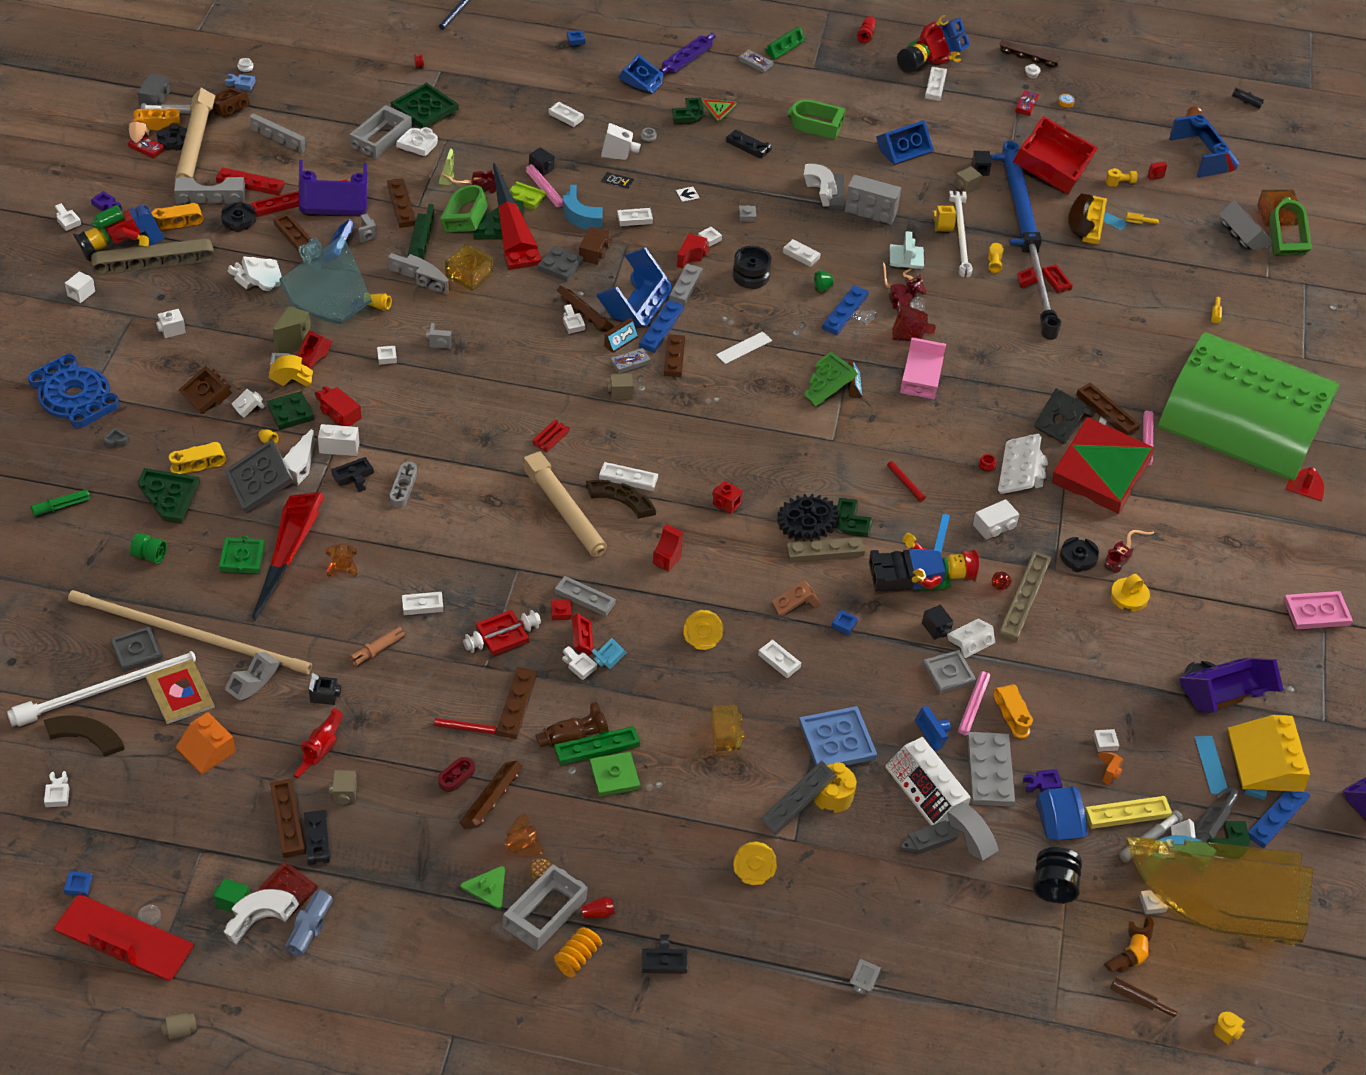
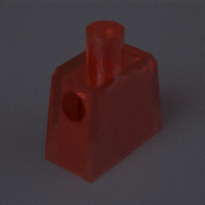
M902 304L892 327V340L911 341V338L922 339L924 333L933 335L936 325L928 323V314L926 312Z

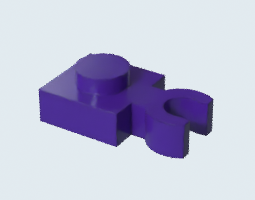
M104 191L91 199V204L101 211H105L117 204L120 210H122L121 204Z
M1057 769L1037 771L1036 776L1027 774L1023 777V783H1031L1027 784L1026 792H1033L1036 788H1040V791L1043 792L1048 788L1057 789L1063 787Z

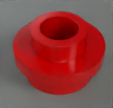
M984 454L979 459L978 465L985 471H992L996 468L997 461L993 455Z

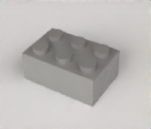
M854 174L848 186L845 212L892 225L898 212L902 187Z

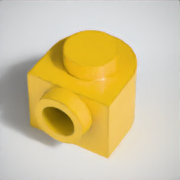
M1223 1012L1219 1015L1214 1025V1033L1219 1039L1229 1045L1233 1039L1238 1040L1244 1033L1245 1029L1242 1026L1245 1021L1232 1012Z

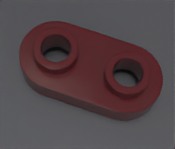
M461 757L443 770L438 776L440 789L446 792L454 791L471 778L475 772L473 760L468 757Z

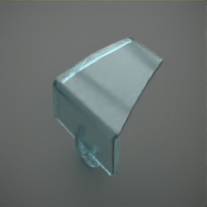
M338 237L323 249L318 239L311 238L307 244L299 246V253L304 262L279 279L290 303L295 308L307 311L309 315L331 323L342 324L372 302L357 263L344 237Z

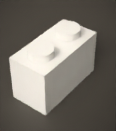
M321 424L318 435L319 453L357 456L359 447L358 427Z
M1005 499L976 512L973 526L987 540L1007 530L1014 529L1017 526L1019 513Z

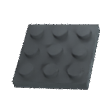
M272 439L224 470L242 509L246 513L294 482L276 443Z

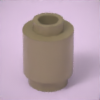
M186 1012L166 1016L165 1022H161L163 1036H168V1040L191 1036V1033L197 1032L194 1013L188 1014Z

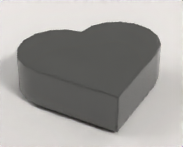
M115 427L103 437V441L107 448L124 447L128 445L129 438L125 432Z

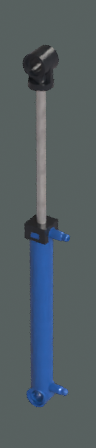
M1006 141L1003 144L1002 154H991L990 157L991 160H1002L1005 164L1021 238L1010 239L1009 243L1021 245L1022 252L1031 254L1044 310L1040 314L1041 334L1048 340H1054L1059 335L1061 320L1058 318L1056 311L1050 309L1037 253H1039L1041 246V234L1037 232L1022 167L1013 162L1018 153L1019 145L1014 141Z

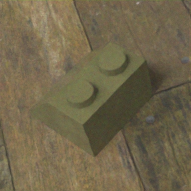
M290 306L287 308L273 327L275 353H292L300 350L310 330L309 312Z

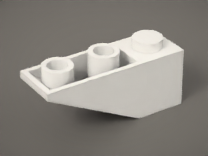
M312 429L283 458L294 480L293 483L299 485L310 472L315 445L314 430Z

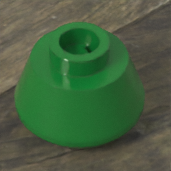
M816 271L814 274L815 290L819 293L829 290L834 284L833 276H830L829 272Z

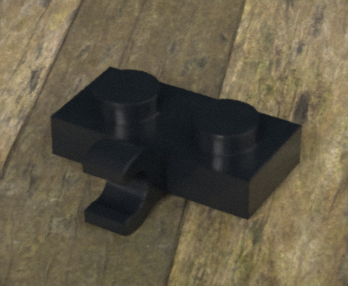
M366 457L331 469V475L339 486L353 481L358 492L366 490L363 484L365 483L363 477L374 473L373 467Z
M660 934V949L642 948V973L687 974V949H669V935Z

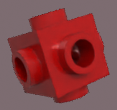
M724 480L720 486H716L713 490V505L732 514L742 504L743 490Z

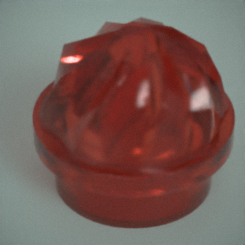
M1003 571L996 572L992 577V586L1000 591L1008 589L1012 583L1010 575Z

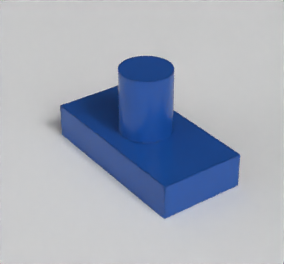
M929 706L922 707L914 721L933 750H941L948 738L946 732H949L951 729L950 722L948 720L938 721Z

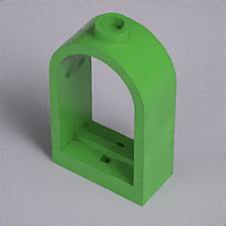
M800 100L794 103L792 107H789L788 116L791 117L792 126L799 131L836 139L844 122L846 108L813 100ZM802 114H808V115H812V116H816V117H821V118L829 119V120H832V122H831V123H828V122H824V121H820V120H816V119L804 117V116H801V115H802Z
M468 185L458 189L452 195L440 218L445 232L477 230L488 207L487 199L480 186ZM475 201L470 213L458 214L463 205Z
M1289 197L1282 198L1281 203L1271 211L1269 216L1274 256L1306 255L1312 250L1306 209L1296 200H1291ZM1286 208L1295 213L1298 220L1301 243L1282 244L1278 215L1279 209Z

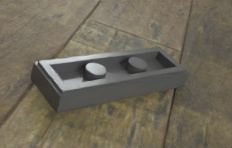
M833 174L838 192L830 199V205L827 206V209L844 210V174Z

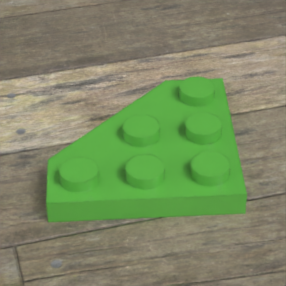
M830 352L816 363L815 367L817 370L816 373L812 374L809 382L810 388L806 390L805 397L816 407L818 404L823 403L830 395L836 393L846 383L851 382L858 373L853 367L833 352Z

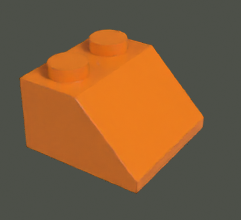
M209 712L190 723L176 746V750L201 775L236 752L233 736Z

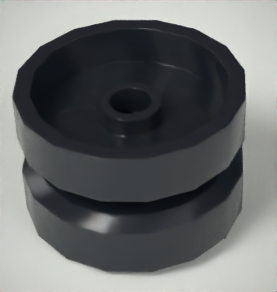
M750 245L738 249L734 256V281L740 286L752 289L766 285L770 276L772 259L770 253L759 246Z

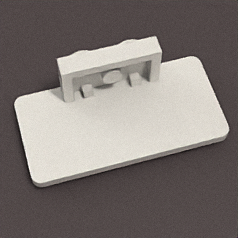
M1040 434L1011 439L1006 442L998 487L1000 494L1029 489L1033 486L1035 488L1043 487L1048 460L1040 450Z

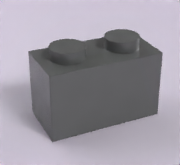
M149 74L137 92L139 106L142 103L155 106L161 105L171 90L168 77Z

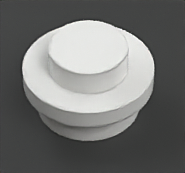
M242 58L237 64L238 69L242 72H249L254 67L249 58Z
M1035 64L1028 65L1025 68L1026 76L1029 78H1036L1041 71Z

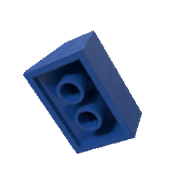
M925 120L876 136L880 151L892 164L934 151Z

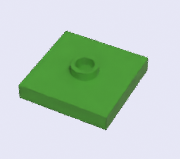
M631 752L590 759V767L599 797L640 790V783Z

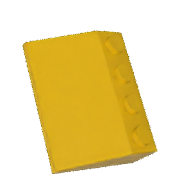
M1270 715L1228 727L1227 732L1242 789L1305 791L1310 772L1293 716Z

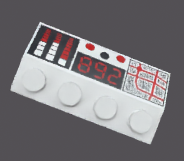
M923 737L906 744L885 766L930 826L945 820L949 821L947 811L962 802L968 805L970 803V795Z

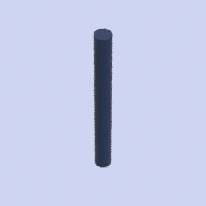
M461 0L442 21L439 28L444 30L470 0Z

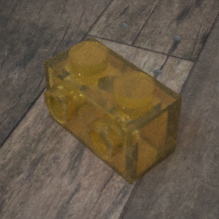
M737 705L712 706L711 722L715 751L740 750L741 742H744L745 736L744 729H740L742 714L738 713Z

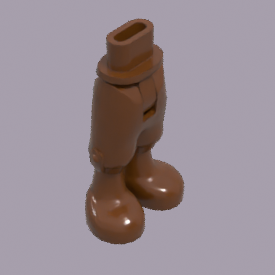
M596 701L590 704V714L587 717L559 721L547 727V729L544 728V732L538 733L535 736L540 747L548 744L551 747L555 744L585 738L587 735L604 734L609 732L605 716L601 713Z

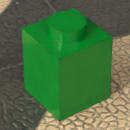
M224 878L221 885H218L214 890L213 898H215L216 908L233 913L231 909L234 905L250 895L249 886Z

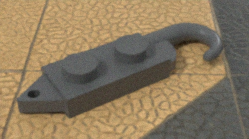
M1227 788L1218 793L1217 799L1226 794L1230 795L1226 801L1210 805L1195 827L1196 839L1205 842L1216 836L1239 794L1235 788Z
M949 821L939 822L908 833V837L900 850L916 852L917 855L955 842L958 838L959 830L951 827Z

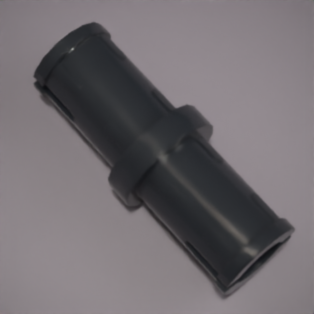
M1237 87L1234 89L1232 97L1244 101L1245 104L1249 103L1259 109L1262 107L1261 105H1263L1265 99H1261L1252 95V92L1247 93Z

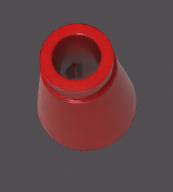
M604 896L586 905H582L584 919L610 918V915H615L612 897L606 898Z

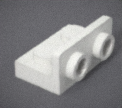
M976 619L947 634L948 641L961 647V654L964 658L995 643L993 626L980 619Z

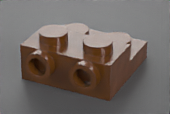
M230 87L214 94L215 99L212 108H214L215 114L222 117L230 116L234 111L243 110L250 104L247 92Z
M207 366L203 367L179 389L180 393L201 414L213 403L216 402L219 405L232 394L229 390L231 385L225 379L221 381L219 379L221 377L215 369L210 370Z

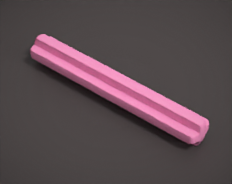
M532 164L527 166L526 172L541 190L546 191L547 197L557 208L563 207V199Z
M1146 410L1143 415L1142 442L1153 446L1154 413ZM1153 456L1148 466L1152 465Z
M981 671L961 720L958 729L959 734L967 736L968 732H970L990 679V673Z

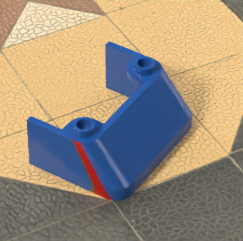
M1197 114L1174 119L1169 137L1170 141L1199 136L1212 153L1202 156L1197 173L1198 178L1237 170L1239 165L1238 159L1203 115Z

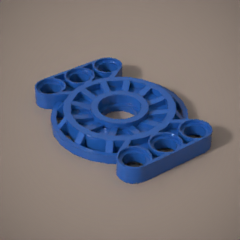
M65 354L28 375L30 386L36 389L39 388L38 399L42 408L50 415L70 419L71 425L74 428H83L119 407L118 396L115 393H110L108 380L105 376L95 369L77 366L76 357L72 354ZM67 361L73 362L72 364L68 365L64 364ZM50 370H57L54 373H49ZM35 378H42L40 381H33ZM71 388H80L83 390L82 392L76 395L65 394L66 391ZM108 400H114V401H115L114 403H111V404H107V403H106ZM92 409H99L97 412H90ZM78 417H82V418H83L81 421H75V420H74L75 418H78Z

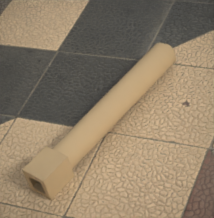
M203 88L197 91L191 102L190 110L192 112L175 180L176 178H193L208 113L212 110L215 95Z
M539 451L524 457V471L534 484L538 483L592 557L602 556L606 551L607 544L551 471V464L542 452Z

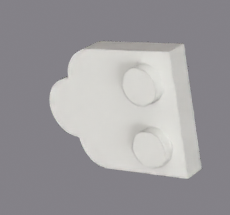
M411 128L396 141V147L420 156H426L437 145L438 137L430 128Z
M243 256L242 265L249 283L259 286L264 291H270L272 288L280 286L282 276L277 260Z

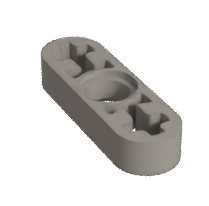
M405 462L400 466L390 492V504L393 507L400 508L407 504L417 477V466L413 462ZM403 482L409 484L406 487L399 486V484Z

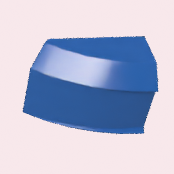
M637 54L630 64L622 70L618 78L636 89L654 93L662 84L663 73Z
M1074 786L1057 789L1048 788L1038 794L1036 806L1047 839L1083 838L1088 835L1084 806L1080 791Z

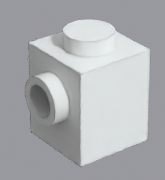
M80 271L65 282L67 296L80 303L95 292L93 278Z
M179 309L158 314L159 321L156 322L158 331L163 333L164 338L186 333L184 319Z

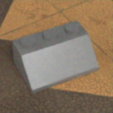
M1235 200L1219 213L1223 218L1221 221L1225 226H1231L1232 230L1230 231L1236 238L1240 236V242L1245 248L1249 246L1252 250L1272 245V239Z

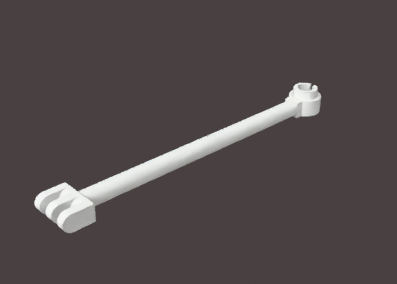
M949 191V202H955L961 255V265L959 266L958 274L964 277L965 270H967L966 277H970L973 268L968 263L962 203H966L967 196L966 192H962V196H960V191H956L955 195H953V191Z

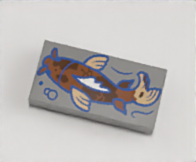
M749 49L739 56L740 62L762 73H765L773 66V61Z
M641 348L611 358V364L620 374L651 364V359L645 350Z

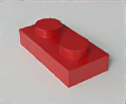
M577 613L572 616L573 645L577 651L589 656L593 653L592 624L590 620Z

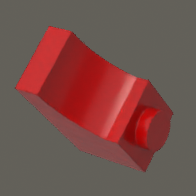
M688 233L677 255V267L684 268L690 262L702 261L704 255L707 256L709 252L708 238Z
M309 330L297 356L302 358L301 364L312 370L320 358L326 357L333 341Z
M668 524L664 526L659 543L653 551V564L658 568L669 572L681 558L682 531Z

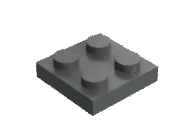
M554 246L537 265V270L568 282L584 263V257Z

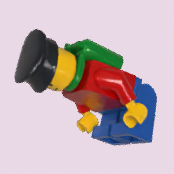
M941 16L937 22L934 21L924 26L920 37L909 43L905 49L899 51L897 55L898 66L906 72H914L927 60L937 65L948 63L950 60L956 63L960 62L961 59H955V56L960 55L958 52L970 46L967 34L962 33L965 31L961 17L941 22V18L945 17ZM957 23L959 25V29H956L954 24ZM961 37L964 39V44L959 40Z
M117 204L96 214L95 219L92 220L94 228L86 232L82 231L79 234L73 233L86 260H89L95 252L108 246L107 242H112L111 238L115 244L129 238L135 241L139 239V245L141 246L153 245L164 240L151 211L145 205H138L135 209L132 207L121 212Z

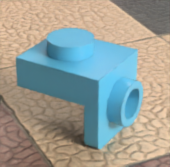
M613 638L598 652L595 649L592 650L596 655L594 660L601 667L606 665L609 669L627 653Z

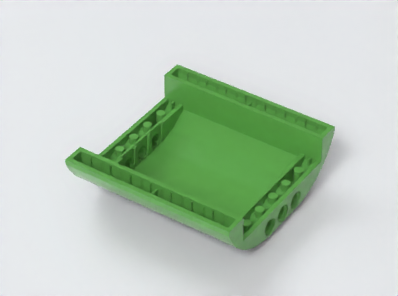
M1204 332L1173 387L1160 418L1158 428L1295 481L1328 408L1337 395L1340 383Z

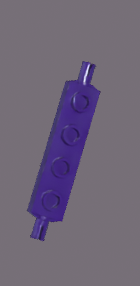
M710 33L708 36L700 35L663 61L662 68L659 70L663 75L666 72L676 73L710 49L713 44L712 40L716 38V35L714 33Z

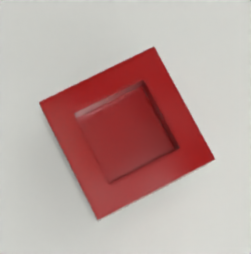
M1166 162L1150 164L1147 175L1148 179L1164 178L1168 166Z
M1033 267L1017 273L1022 288L1038 282Z
M551 600L552 620L572 619L570 600Z

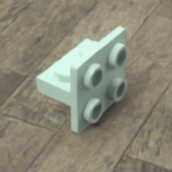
M905 231L904 245H890V266L923 269V247H915V239H912V232Z

